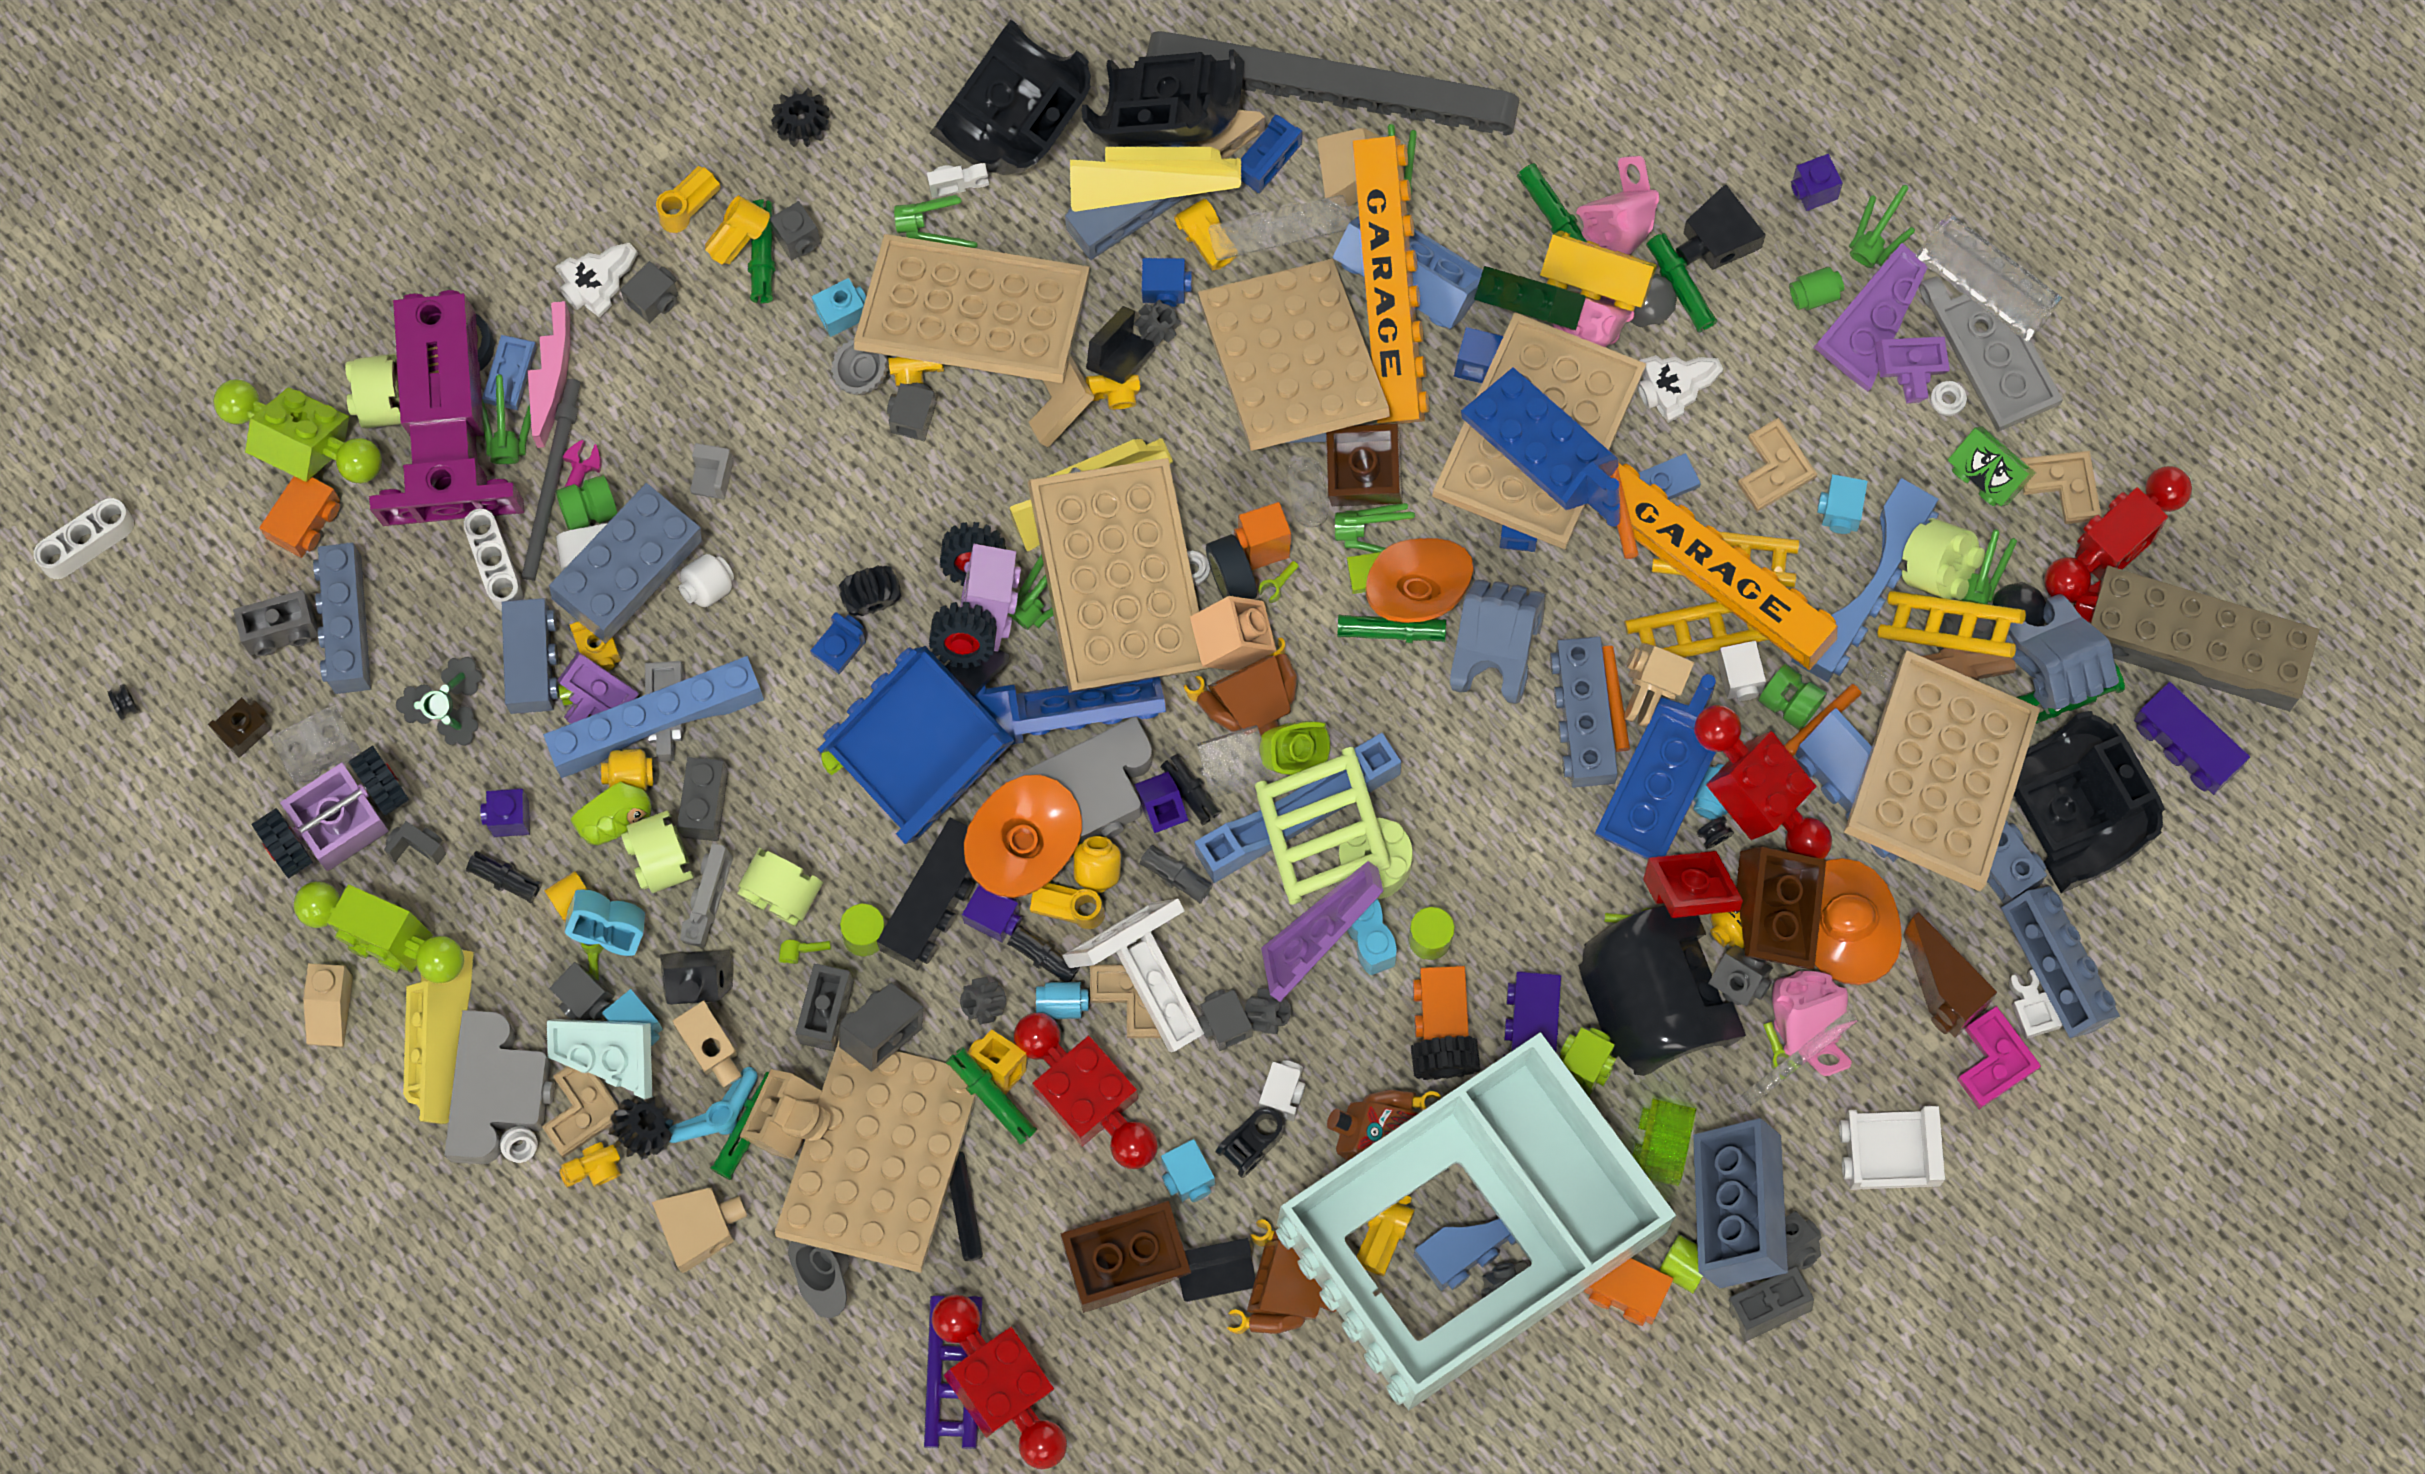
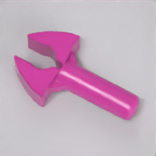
M584 440L575 443L564 453V461L570 462L572 465V471L565 487L575 484L580 488L585 474L593 470L600 473L601 457L596 444H594L591 456L584 460L583 463H581L579 456L585 446Z

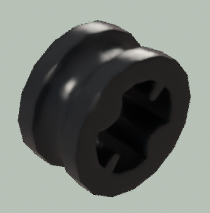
M125 684L120 685L118 691H107L110 701L121 720L125 719L126 714L129 712L133 714L138 713L133 697Z
M1724 816L1712 820L1697 831L1698 837L1705 839L1704 847L1706 849H1711L1726 841L1734 834L1732 828L1726 827L1727 819Z

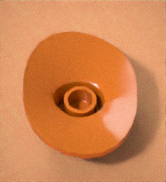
M1438 538L1409 539L1394 543L1380 553L1368 573L1365 587L1368 603L1379 616L1391 621L1403 623L1424 622L1440 617L1452 610L1466 593L1473 574L1472 557L1464 547L1453 541Z
M1023 775L1006 782L983 803L968 826L964 840L965 863L972 878L986 891L999 897L1008 898L1027 896L1047 885L1070 860L1079 843L1082 831V817L1076 800L1071 792L1061 783L1043 775Z
M1844 858L1826 861L1815 966L1821 973L1831 975L1833 980L1843 984L1863 985L1876 982L1890 972L1899 957L1902 933L1895 900L1885 881L1872 868L1860 861Z

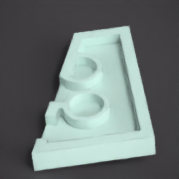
M552 1019L547 1021L548 1058L580 1072H589L606 1080V1083L615 1087L621 1086L634 1092V1095L643 1099L652 1097L651 1023Z

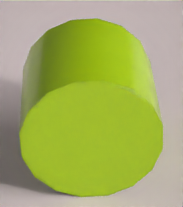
M856 904L848 908L842 915L840 922L845 947L857 956L873 955L879 951L877 940L885 928L883 916L877 908L869 904Z
M1436 907L1424 908L1417 912L1411 921L1408 937L1410 949L1414 954L1426 960H1435L1445 955L1451 946L1454 935L1452 918L1446 911Z
M1678 1235L1659 1269L1661 1273L1674 1278L1672 1281L1674 1284L1694 1294L1703 1278L1698 1272V1246L1682 1235Z

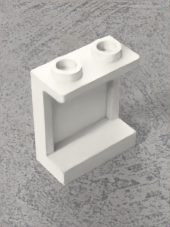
M1924 1106L1921 1111L1857 1114V1110H1848L1845 1120H1840V1142L1847 1143L1848 1157L1842 1158V1174L1844 1180L1850 1179V1190L1940 1187L1944 1182L1945 1173L1939 1106Z

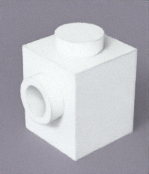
M1756 641L1720 648L1717 661L1727 699L1737 698L1738 701H1747L1756 698L1759 693L1763 692L1766 683Z

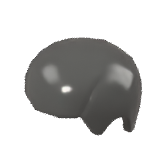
M1654 274L1645 305L1641 308L1635 306L1634 318L1630 322L1643 328L1652 324L1660 325L1667 320L1676 310L1677 295L1672 283L1665 277L1660 276V274Z

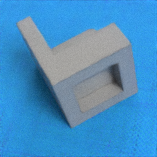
M695 443L692 458L696 467L690 488L693 495L725 500L734 461L730 449Z

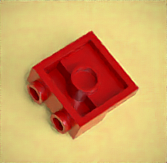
M1717 851L1651 857L1648 859L1643 880L1655 903H1664L1671 918L1740 911L1743 899Z

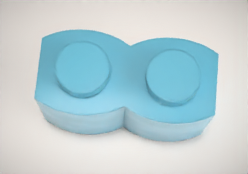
M576 890L567 911L565 934L580 943L600 944L612 953L632 956L635 955L643 936L645 912L638 906L628 902H610L605 896L595 891Z
M1378 899L1347 930L1352 939L1357 942L1359 962L1369 975L1395 967L1397 950L1395 939L1387 926L1382 923L1383 914Z

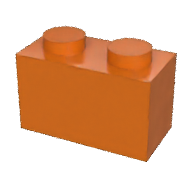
M293 476L259 528L267 540L303 558L307 550L310 552L317 546L321 536L319 532L326 521L331 522L337 516L340 509V499L333 488L313 477L305 482Z
M1280 502L1238 515V528L1234 529V534L1246 554L1251 570L1290 557L1291 531Z
M1465 966L1420 968V979H1413L1414 1002L1421 1001V1015H1415V1037H1423V1040H1432V1038L1439 1037L1441 1039L1445 1038V1036H1469Z
M1630 1258L1586 1288L1584 1292L1590 1295L1588 1300L1601 1308L1609 1309L1612 1305L1624 1311L1623 1317L1626 1320L1643 1326L1645 1322L1652 1325L1674 1278Z

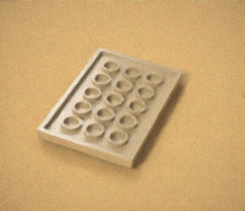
M884 234L854 338V350L1063 383L1090 276V267Z
M1333 259L1198 291L1199 303L1251 451L1390 417L1389 406Z
M1514 312L1476 398L1514 367L1605 448L1610 450L1644 374L1646 363ZM1466 421L1460 430L1432 494L1434 498L1562 549H1566L1585 507L1584 504L1565 510Z
M1164 458L1030 479L1027 483L1069 693L1209 669V667H1202L1190 616L1199 612L1169 459Z
M1906 650L1901 657L1844 833L1981 892L1986 886L2040 708Z
M838 1041L822 1089L823 1093L820 1095L817 1104L830 1114L829 1126L819 1140L810 1141L805 1139L775 1229V1236L922 1273L974 1107L976 1094L971 1095L966 1090L967 1084L944 1062L896 1051L871 1072L839 1047Z

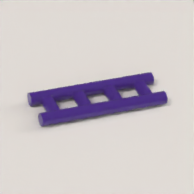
M930 1296L924 1448H939V1436L962 1437L963 1449H977L978 1426L964 1405L963 1421H940L941 1398L959 1399L949 1383H942V1361H962L968 1355L961 1346H943V1339L936 1334L933 1328L932 1313L937 1303L945 1297ZM970 1296L968 1298L976 1304L980 1312L978 1332L981 1335L983 1298Z

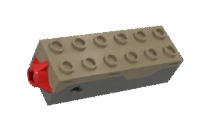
M2107 566L2100 581L2091 585L2089 591L2074 602L2073 605L2082 618L2108 638L2112 647L2113 658L2289 712L2303 694L2320 629L2111 566Z

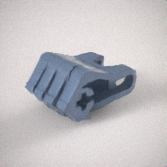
M1475 580L1470 591L1466 594L1463 604L1457 645L1450 674L1452 691L1467 692L1471 688L1473 678L1491 667L1498 669L1503 676L1501 691L1505 700L1508 703L1514 704L1521 701L1529 673L1527 663L1532 634H1540L1545 605L1544 593L1531 591L1529 596H1527V588L1520 585H1513L1510 592H1508L1509 584L1494 582L1490 589L1489 582Z
M2058 594L2047 598L2043 617L2047 623L2046 626L2036 627L2027 624L2025 621L2023 624L2011 623L2006 642L2016 645V652L2012 659L2025 672L2035 678L2033 679L2036 690L2034 697L2043 708H2053L2056 710L2068 706L2069 703H2081L2087 699V696H2097L2104 692L2103 688H2110L2119 683L2110 641L2098 629L2082 618L2065 596Z

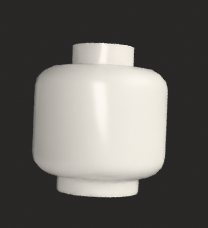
M705 554L681 570L680 579L682 584L679 585V590L688 603L695 602L701 607H709L730 593L732 588L731 581H733L734 575L730 566L722 557Z

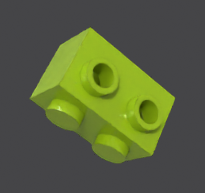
M1581 1027L1576 1037L1569 1034L1560 1051L1561 1055L1559 1058L1590 1098L1597 1084L1603 1087L1606 1084L1614 1068L1613 1065L1616 1058L1611 1056L1614 1044L1609 1042L1610 1037L1595 1028H1590L1588 1031Z

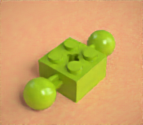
M233 379L226 381L215 392L213 399L214 409L223 421L234 425L250 421L245 453L305 482L332 459L336 461L337 469L342 477L352 483L361 484L369 482L381 470L382 456L380 450L373 442L364 438H354L345 442L349 421L348 415L330 405H325L306 396L301 391L288 387L267 405L260 402L256 389L244 380Z
M314 881L301 887L294 898L295 914L304 925L312 928H323L330 925L337 932L335 938L348 945L347 949L365 959L370 954L379 959L378 963L393 972L397 973L399 968L413 973L417 965L420 974L428 981L446 983L456 978L463 968V951L456 941L445 936L432 937L433 934L410 911L352 885H347L340 898L337 890L330 884Z

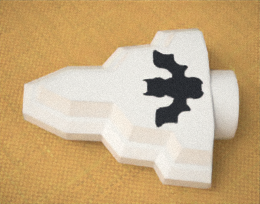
M630 243L612 246L600 255L587 253L577 260L569 257L555 266L556 271L565 282L559 289L575 310H579L585 305L600 318L612 306L611 298L620 290V278L630 271L638 252Z
M1655 355L1639 360L1646 363V368L1643 374L1644 380L1640 381L1637 388L1645 407L1650 409L1656 406L1663 418L1669 423L1683 416L1684 408L1696 401L1699 390L1710 386L1723 372V367L1718 358L1698 357L1685 362L1676 356L1662 360Z

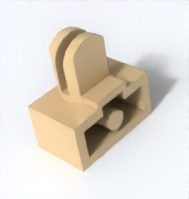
M1641 643L1639 649L1634 648L1629 656L1627 668L1630 669L1628 677L1633 678L1632 684L1636 686L1626 708L1624 719L1633 722L1639 713L1638 725L1647 727L1660 696L1675 700L1676 695L1681 696L1694 662L1653 645Z
M771 1069L740 1137L771 1155L793 1160L796 1152L802 1146L803 1139L817 1141L828 1129L830 1114L824 1108L817 1105L823 1091L792 1073Z

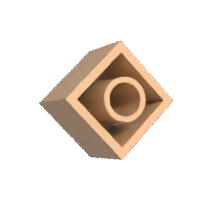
M1227 596L1190 616L1202 667L1237 671L1277 651L1264 601Z

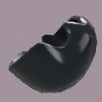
M2024 582L2005 585L1996 592L1992 605L2025 610V622L2036 627L2044 626L2045 624L2043 617L2046 601L2037 588Z

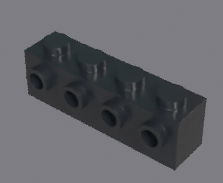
M949 817L877 940V945L881 952L916 971L919 970L923 962L928 964L937 949V944H935L937 937L941 931L946 933L949 930L956 915L953 912L959 900L964 902L967 899L974 885V882L971 881L972 876L965 863L964 840L968 826Z

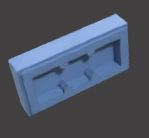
M501 335L482 400L484 403L497 406L496 376L501 374L503 376L505 408L518 410L527 382L528 370L531 368L537 346L535 342Z
M1686 453L1639 472L1641 480L1649 486L1655 484L1667 494L1668 500L1695 490L1701 485Z

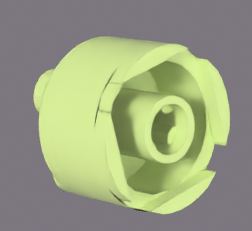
M396 353L358 358L354 361L346 362V376L351 383L352 394L347 395V406L350 415H357L360 426L366 429L401 424Z
M1930 518L1928 519L1930 523L1927 525L1920 523L1913 530L1905 545L1902 559L1908 562L1907 571L1902 570L1903 580L1911 587L1938 597L1962 600L1969 589L1968 579L1983 564L1985 550L1979 547L1978 538L1972 531Z
M669 810L627 825L628 832L621 834L628 854H631V856L636 855L640 865L634 868L641 889L649 888L652 894L694 878L692 871L685 873L683 865L690 862L676 825H667L666 819L672 817Z
M1377 818L1390 863L1389 869L1379 871L1383 892L1377 899H1382L1393 895L1407 881L1411 872L1412 845L1408 835L1399 823L1384 818ZM1366 835L1340 845L1339 866L1372 854Z
M758 848L738 885L740 889L737 894L745 898V901L762 910H765L766 906L770 905V912L777 915L776 917L796 927L798 921H803L823 882L814 875L809 877L803 874V869L769 851L765 852L762 848Z

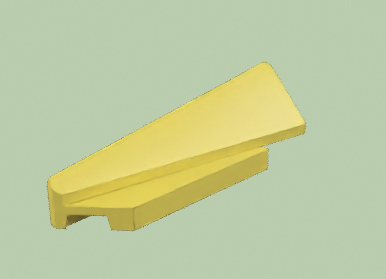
M1105 147V162L1070 160L1071 209L1075 212L1234 189L1241 186V159H1221L1220 150L1213 147Z
M1162 438L1147 445L1143 439H1133L1049 476L1068 474L1073 467H1077L1080 471H1088L1168 458L1170 464L1173 460ZM1031 499L1009 507L1011 519L1026 551L1039 546Z
M462 950L464 965L459 975L453 980L446 983H433L421 975V982L406 986L403 1095L408 1103L416 1104L419 1107V1120L422 1122L437 1124L449 1122L462 1010L468 1009L471 990L472 951Z

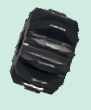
M793 87L792 96L790 97L781 93L779 97L781 104H773L772 111L775 116L771 120L773 128L778 130V137L782 141L789 138L790 145L793 147L797 145L799 139L803 140V144L806 147L810 145V137L821 141V131L829 130L830 126L829 120H827L830 116L829 107L824 105L823 97L820 94L813 96L812 90L809 88L803 94H799L798 90ZM804 114L805 118H797L798 115Z
M877 565L873 568L856 571L853 575L846 576L839 584V595L842 604H844L849 615L853 616L874 614L877 611L884 610L886 607L893 606L902 597L898 578L889 566Z
M635 1096L632 1100L627 1098L618 1105V1110H615L610 1116V1121L613 1125L609 1128L608 1134L618 1137L614 1148L622 1146L627 1148L626 1157L633 1156L635 1152L641 1160L648 1158L650 1154L658 1155L664 1149V1144L671 1140L672 1133L669 1129L672 1127L674 1120L663 1116L667 1112V1106L657 1108L655 1106V1097L650 1098L647 1102L638 1096Z

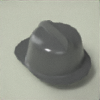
M791 1241L788 1248V1256L802 1297L820 1317L833 1318L840 1315L847 1301L846 1285L843 1276L849 1266L848 1255Z

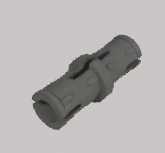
M1151 845L1146 850L1140 860V865L1164 879L1167 886L1170 888L1176 887L1199 904L1202 903L1203 898L1205 899L1212 889L1213 884L1187 868V863L1182 860L1176 861L1154 845Z

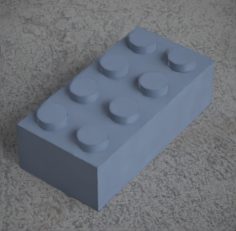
M645 483L549 585L551 598L606 644L702 542L701 527L648 483Z
M1761 1118L1694 1134L1698 1272L1719 1289L1788 1273L1781 1135Z

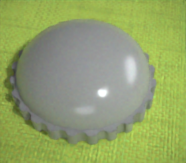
M850 339L848 343H844L837 350L838 353L834 355V361H832L833 368L831 372L833 373L832 378L836 381L835 384L840 386L841 390L849 394L864 395L866 392L870 393L873 389H877L883 383V379L887 376L886 373L889 370L888 355L854 350L853 339Z

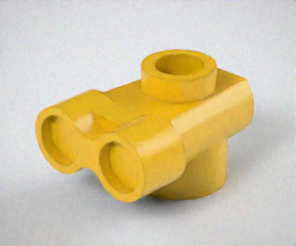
M902 357L888 358L890 374L895 376L896 387H899L900 383L924 384L922 372H944L943 364Z
M1103 375L1086 376L1085 381L1095 397L1092 401L1107 399L1108 408L1111 410L1136 406L1135 395L1140 391L1138 375H1131L1123 384L1106 378Z
M599 1142L582 1151L584 1157L575 1158L561 1164L562 1168L559 1169V1173L565 1186L568 1188L589 1176L593 1186L597 1187L619 1177L621 1173L617 1163L620 1157L616 1148H614L615 1146L612 1144L604 1147L603 1143Z

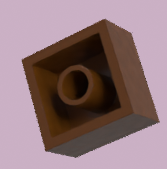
M1398 424L1350 426L1326 432L1328 497L1332 507L1403 504L1401 435Z

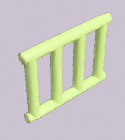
M1354 747L1343 749L1342 756L1267 784V781H1260L1254 785L1290 905L1301 902V896L1345 880L1367 861L1375 865L1379 871L1390 868L1388 854ZM1347 771L1352 788L1283 815H1277L1273 801L1274 797L1338 772ZM1352 803H1357L1362 821L1292 848H1287L1282 830ZM1361 836H1367L1372 854L1297 882L1292 863Z

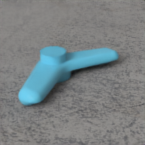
M752 1067L744 1068L741 1071L742 1077L734 1082L723 1099L712 1104L706 1113L672 1125L669 1129L672 1133L669 1142H682L718 1132L722 1135L732 1133L737 1124V1117L758 1079L757 1072Z

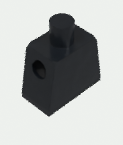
M1724 185L1686 220L1683 234L1687 237L1688 241L1677 247L1676 253L1680 258H1684L1687 266L1702 257L1708 266L1714 270L1761 249L1766 234L1730 188Z
M730 950L660 954L663 992L667 1004L719 1001L733 987Z

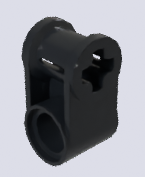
M1272 1108L1258 1109L1238 1129L1229 1134L1215 1152L1219 1156L1224 1155L1239 1170L1238 1175L1241 1178L1246 1177L1283 1137L1282 1117ZM1265 1119L1273 1120L1277 1124L1275 1132L1268 1136L1261 1135L1256 1130L1259 1122ZM1235 1149H1237L1245 1158H1243Z

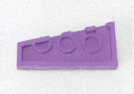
M1901 243L1813 348L1868 392L1872 388L1879 371L1875 343L1881 339H1894L1929 265Z
M1367 861L1261 948L1269 992L1279 1002L1383 892L1379 869L1375 865Z

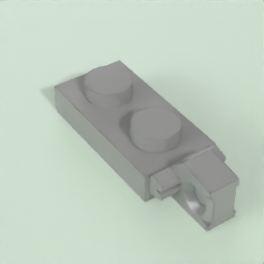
M681 661L645 663V695L683 681V664ZM684 723L648 736L649 743H656L657 757L659 756L660 762L674 761V741H682Z
M712 843L710 853H706L702 859V880L699 888H695L691 896L690 906L693 910L690 918L682 922L680 940L685 944L704 948L710 926L714 924L733 861V856L723 845Z

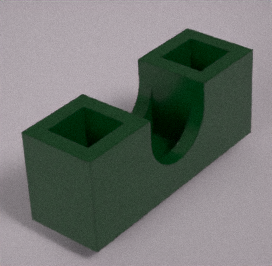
M1484 266L1474 300L1576 330L1586 296Z

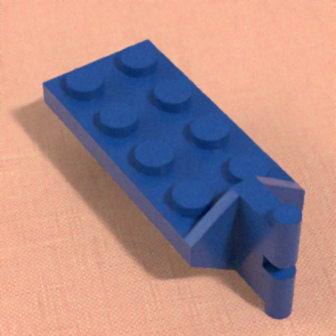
M1514 367L1461 410V417L1565 510L1588 503L1606 519V523L1609 526L1614 527L1620 523L1619 481L1611 478L1618 467V458Z
M1706 674L1702 677L1689 705L1661 697L1650 723L1596 829V836L1646 860L1651 857L1667 855L1716 752L1704 748L1698 742L1694 732V725L1698 715L1707 708L1712 698L1716 683L1714 676Z
M1160 677L1069 693L1068 686L1017 694L1015 684L988 689L984 686L973 696L1014 740L1011 745L1024 743L1023 734L1025 733L1044 735L1049 733L1051 729L1065 727L1069 730H1077L1091 723L1116 724L1122 721L1123 718L1137 716L1141 719H1149L1157 716L1159 713L1166 712Z

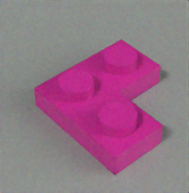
M1997 1006L1965 1028V1031L1986 1059L1959 1076L1957 1080L1979 1110L2040 1069V1063Z

